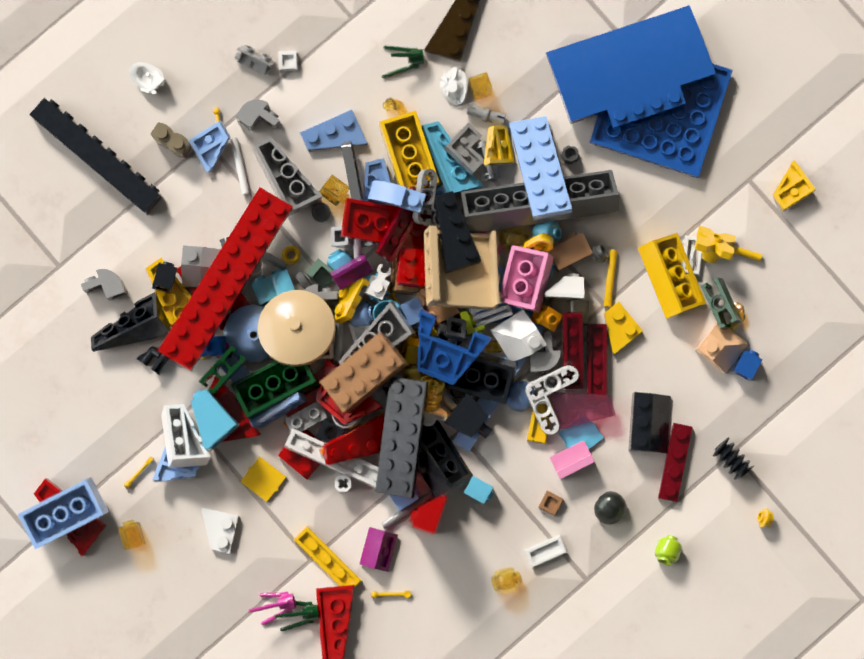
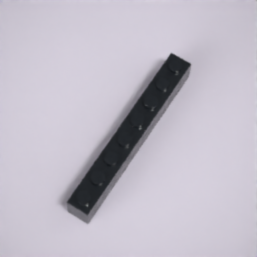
M43 98L29 115L148 215L162 198L158 194L160 190L153 184L148 186L144 182L146 179L139 172L134 174L129 170L131 166L124 160L120 162L116 159L117 154L109 147L107 149L101 146L103 142L95 135L90 137L87 134L89 130L81 123L77 126L72 121L74 118L68 112L62 113L58 110L60 106L54 100L50 99L48 101Z

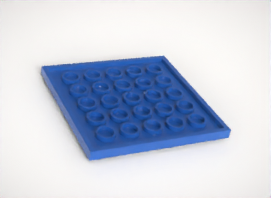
M713 64L716 72L714 77L681 88L686 102L684 106L614 129L607 112L598 115L589 143L698 178L733 70Z

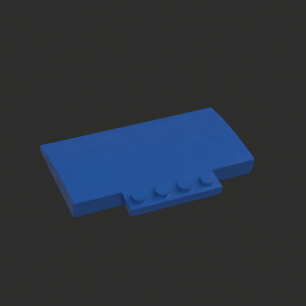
M690 5L546 52L570 124L607 112L614 129L684 106L686 102L681 88L712 78L716 74Z

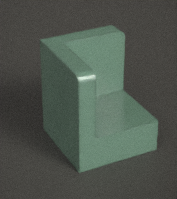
M319 258L306 272L322 288H326L333 280L330 273L333 270Z

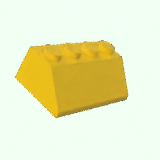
M678 233L653 240L638 247L666 319L706 304ZM683 259L686 264L685 270L682 267Z

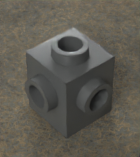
M447 317L444 323L439 325L438 335L441 339L459 346L462 341H465L467 336L466 320Z

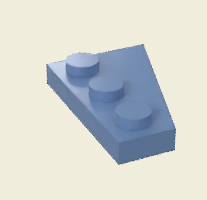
M352 110L300 132L308 151L341 147V143L352 141L353 146L368 145Z

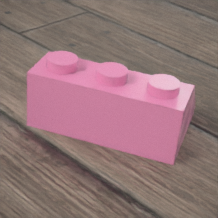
M512 245L500 290L501 303L540 313L554 257L549 253Z

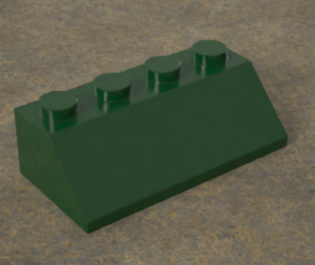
M277 361L231 384L249 420L254 419L296 392L307 394L320 387L309 364L294 367L283 365Z

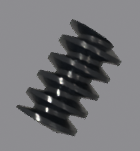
M727 437L714 449L713 457L720 455L718 462L725 461L723 468L731 467L728 473H736L733 479L737 480L747 474L754 466L748 467L750 460L743 462L745 455L738 456L740 449L732 450L735 444L734 442L727 444L730 439Z

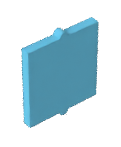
M585 412L558 433L566 443L567 448L584 441L588 449H590L604 438L595 427L596 424L592 423Z

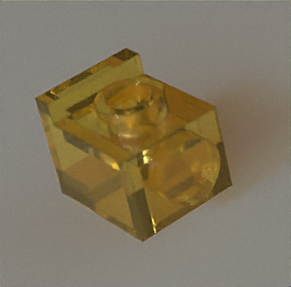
M487 72L469 78L468 83L474 100L493 94Z
M332 174L319 192L325 199L337 207L339 203L344 204L346 198L349 197L347 194L349 186Z

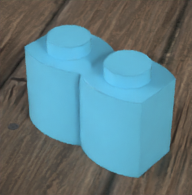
M282 268L273 271L269 277L265 278L263 275L255 278L254 283L251 284L260 306L267 305L269 301L281 293L295 290L287 269L283 270Z

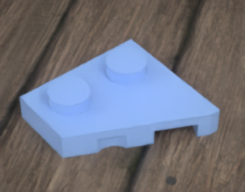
M218 121L189 140L206 172H210L231 138L222 121Z
M165 446L154 474L153 482L196 478L200 466L169 468Z

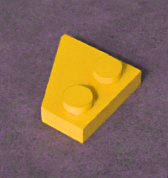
M507 125L488 128L484 164L502 165L514 163Z

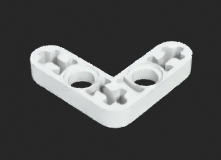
M564 366L528 383L525 387V393L539 425L546 434H555L559 429V422L547 395L574 383L578 379V371L573 366ZM567 370L571 372L574 371V374L571 375L572 378H563L562 380L564 381V383L561 384V380L557 376V374L560 373V376L562 377L567 374ZM551 377L557 380V384L553 388L547 386V380ZM540 382L543 383L544 388L547 390L544 392L543 389H539L537 391V395H534L533 393L530 394V391H532V386L536 388L542 386ZM540 403L547 405L545 413L537 411V406ZM548 416L549 421L551 423H555L552 426V430H550L549 428L545 429V426H547L548 424L546 419L541 420V417Z

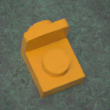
M542 305L540 313L533 312L530 320L535 324L555 331L563 315L549 306Z

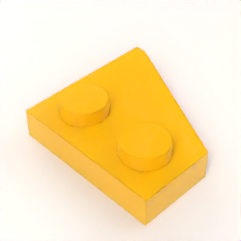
M794 160L776 188L773 198L784 212L815 192L816 189Z
M362 278L339 291V299L334 317L336 323L341 324L352 319L356 307L362 299L359 293L362 287H368L369 280Z
M617 302L604 313L613 354L643 332L620 302Z

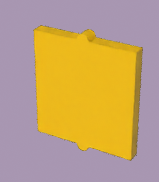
M259 456L253 466L248 468L249 471L240 482L268 502L274 492L279 490L278 487L286 476Z

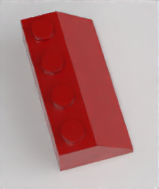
M443 495L418 507L417 511L413 510L409 522H412L411 527L434 534L447 496Z

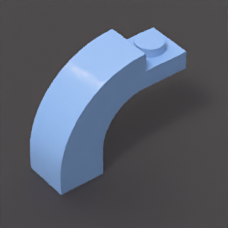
M373 181L367 200L421 213L426 194L388 182Z

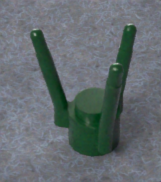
M385 45L384 49L407 52L391 53L390 56L408 57V63H412V65L388 72L381 77L386 78L410 69L419 68V64H424L423 49Z
M296 601V605L306 606L302 607V612L275 614L274 618L303 616V619H306L282 627L280 631L314 623V620H318L317 604L312 605V602Z

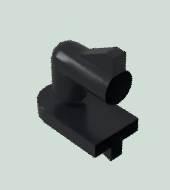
M152 346L147 352L138 356L137 360L148 366L153 357L157 358L158 360L151 370L160 375L169 358L159 353L158 348Z

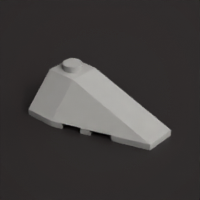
M183 245L181 261L182 286L198 287L221 249ZM262 259L251 276L261 274Z

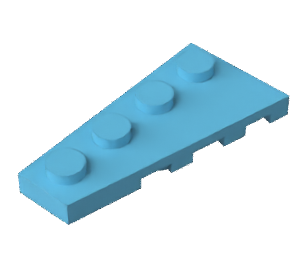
M437 121L421 126L429 152L446 193L453 191L454 195L462 191L481 188L483 186L481 181H477L473 174L470 175L444 150L450 143L451 138L440 122Z

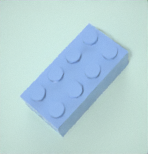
M91 477L17 515L34 548L37 549L109 511Z

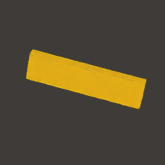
M308 526L293 539L339 586L355 585L356 587L362 581Z

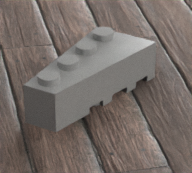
M271 137L253 146V152L276 196L293 206L288 217L322 200L323 196L313 187L312 183L305 178L299 171V168L291 162Z
M394 301L389 302L368 329L364 331L361 337L339 360L340 365L378 333L385 334L395 347L415 333Z

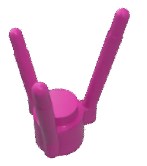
M288 591L282 593H260V597L281 598H278L277 603L249 609V612L279 607L283 611L277 614L292 613V609L296 608L294 594H289ZM273 615L262 621L261 625H265L277 618H274Z

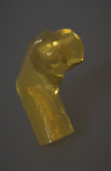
M734 302L743 322L746 317L744 306L740 302ZM729 322L728 324H731L732 327L730 329L735 331L742 322L738 324Z
M491 340L484 348L488 353L502 352L499 343Z

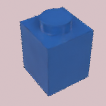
M750 349L749 351L745 350L742 352L732 372L750 381L753 379L763 359L759 358L757 352Z

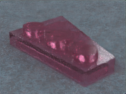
M557 392L550 394L556 418L559 422V429L616 415L611 395Z

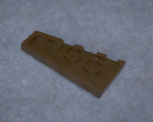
M455 0L424 51L460 62L480 0Z

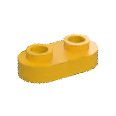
M542 233L526 241L523 244V248L547 253L553 249L554 239L549 234Z

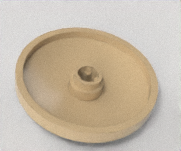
M304 290L287 291L274 297L262 310L258 321V336L266 353L278 363L294 367L305 366L317 361L329 350L335 336V320L327 303L316 294Z

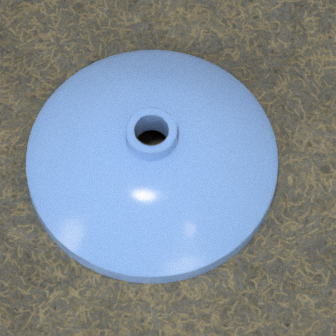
M246 305L238 308L228 317L224 327L225 341L229 347L233 346L237 350L233 355H236L238 358L243 355L248 360L247 362H259L270 357L262 347L258 336V321L264 309L263 306ZM252 331L257 332L255 338L250 337Z

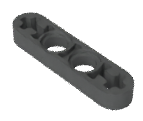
M352 141L342 142L341 147L351 199L364 201Z

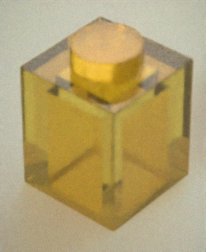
M134 519L123 522V526L118 528L124 550L146 544L140 522L134 523Z

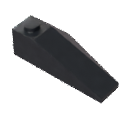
M154 292L134 303L136 307L128 313L124 311L114 324L108 323L91 336V350L95 352L152 340L168 332L169 323L156 293Z

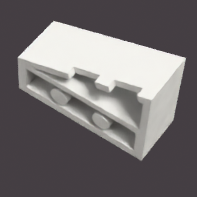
M165 405L161 415L169 468L207 465L211 456L204 448L202 439L196 432L194 423L185 405Z

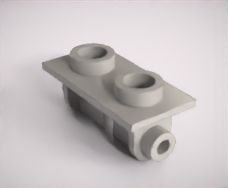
M248 45L237 48L241 52H237L235 56L238 63L250 68L252 62H254L253 70L263 75L271 73L272 68L270 67L276 64L275 61L271 60V56L254 52L255 49Z
M481 141L473 146V149L483 159H485L486 141ZM484 162L480 165L479 172L482 182L501 178L498 165H485Z
M315 402L284 420L290 431L295 429L302 432L326 419L327 416L319 402Z

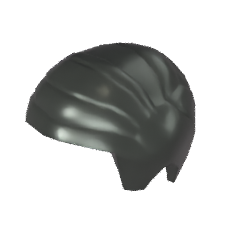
M613 491L602 494L594 505L595 516L604 524H614L620 521L626 511L624 498L619 493Z

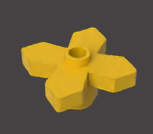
M699 226L694 249L702 252L703 260L709 263H716L720 257L732 260L736 237L726 233L717 234L709 228Z

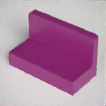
M361 254L330 273L339 289L342 290L373 272V269L365 255Z
M369 527L360 565L388 572L398 534Z

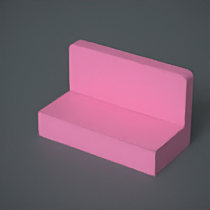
M584 441L550 457L560 479L595 462Z

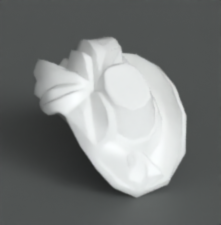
M138 62L134 63L129 69L132 81L142 92L157 94L156 90L159 87H163L165 83L162 71L151 64Z
M453 67L448 73L444 70L441 78L440 88L447 101L453 105L462 104L467 96V77L461 70V67Z

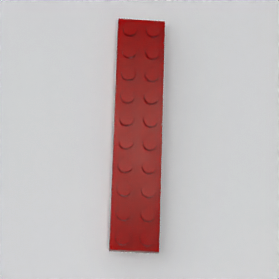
M259 187L159 347V353L192 372L292 211L293 206Z

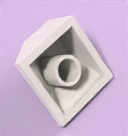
M568 273V276H564L545 292L543 300H583L584 277H579V274Z
M524 310L519 311L491 329L500 347L511 361L527 357L547 345Z

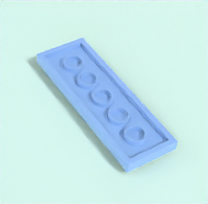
M543 116L509 123L533 219L538 220L572 213V207L547 117Z

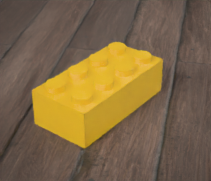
M416 111L379 122L380 132L398 185L407 187V189L410 186L416 187L417 177L421 170L432 169L436 172ZM425 175V179L429 181L430 177ZM437 176V186H436V187L439 186L438 176Z

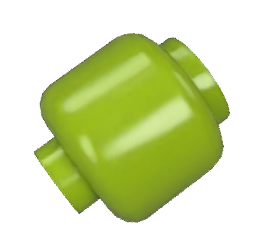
M667 535L658 540L654 555L659 563L671 566L672 563L678 562L682 545L678 542V538Z

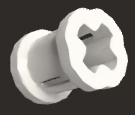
M340 475L336 478L335 488L339 492L345 493L352 488L353 483L350 477ZM340 479L348 480V482L346 483L348 485L347 488L339 487Z

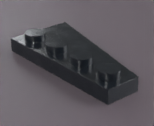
M451 191L435 196L434 205L440 228L439 237L443 247L442 256L445 260V274L479 264L482 260L454 192Z

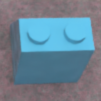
M200 389L192 396L194 399L191 401L203 446L206 450L212 451L240 425L207 389Z

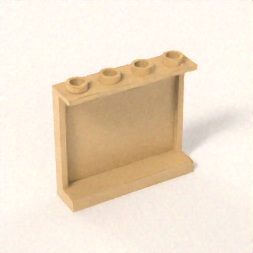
M429 226L424 231L427 306L494 310L500 304L501 293L499 292V284L501 278L500 274H498L500 258L497 256L499 239L496 237V231L493 230L490 234L470 233L482 261L479 264L446 274L444 269L445 260L442 256V241L439 237L437 226Z

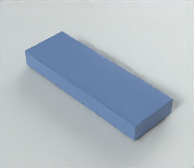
M296 392L250 420L252 427L262 429L306 402L307 398L305 394Z

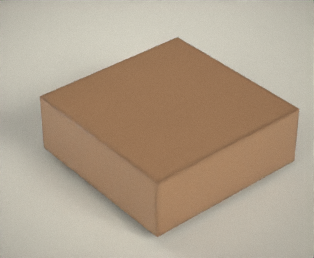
M546 491L538 508L556 516L564 499Z

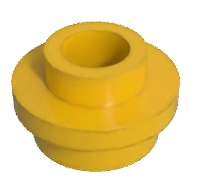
M289 245L282 251V259L287 264H296L301 258V252L296 246ZM290 252L295 253V257L292 259L288 257Z
M767 508L760 511L757 516V522L763 528L770 527L774 519L773 512H770Z

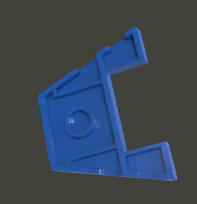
M420 310L418 371L454 385L491 341V337L475 331L468 349H465L431 335L437 316Z

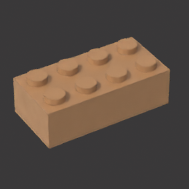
M378 333L321 380L320 383L343 413H350L409 364L388 337L383 333Z

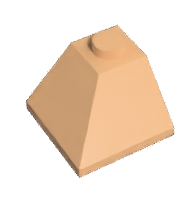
M716 323L695 351L726 374L749 344L731 329H720L718 323Z

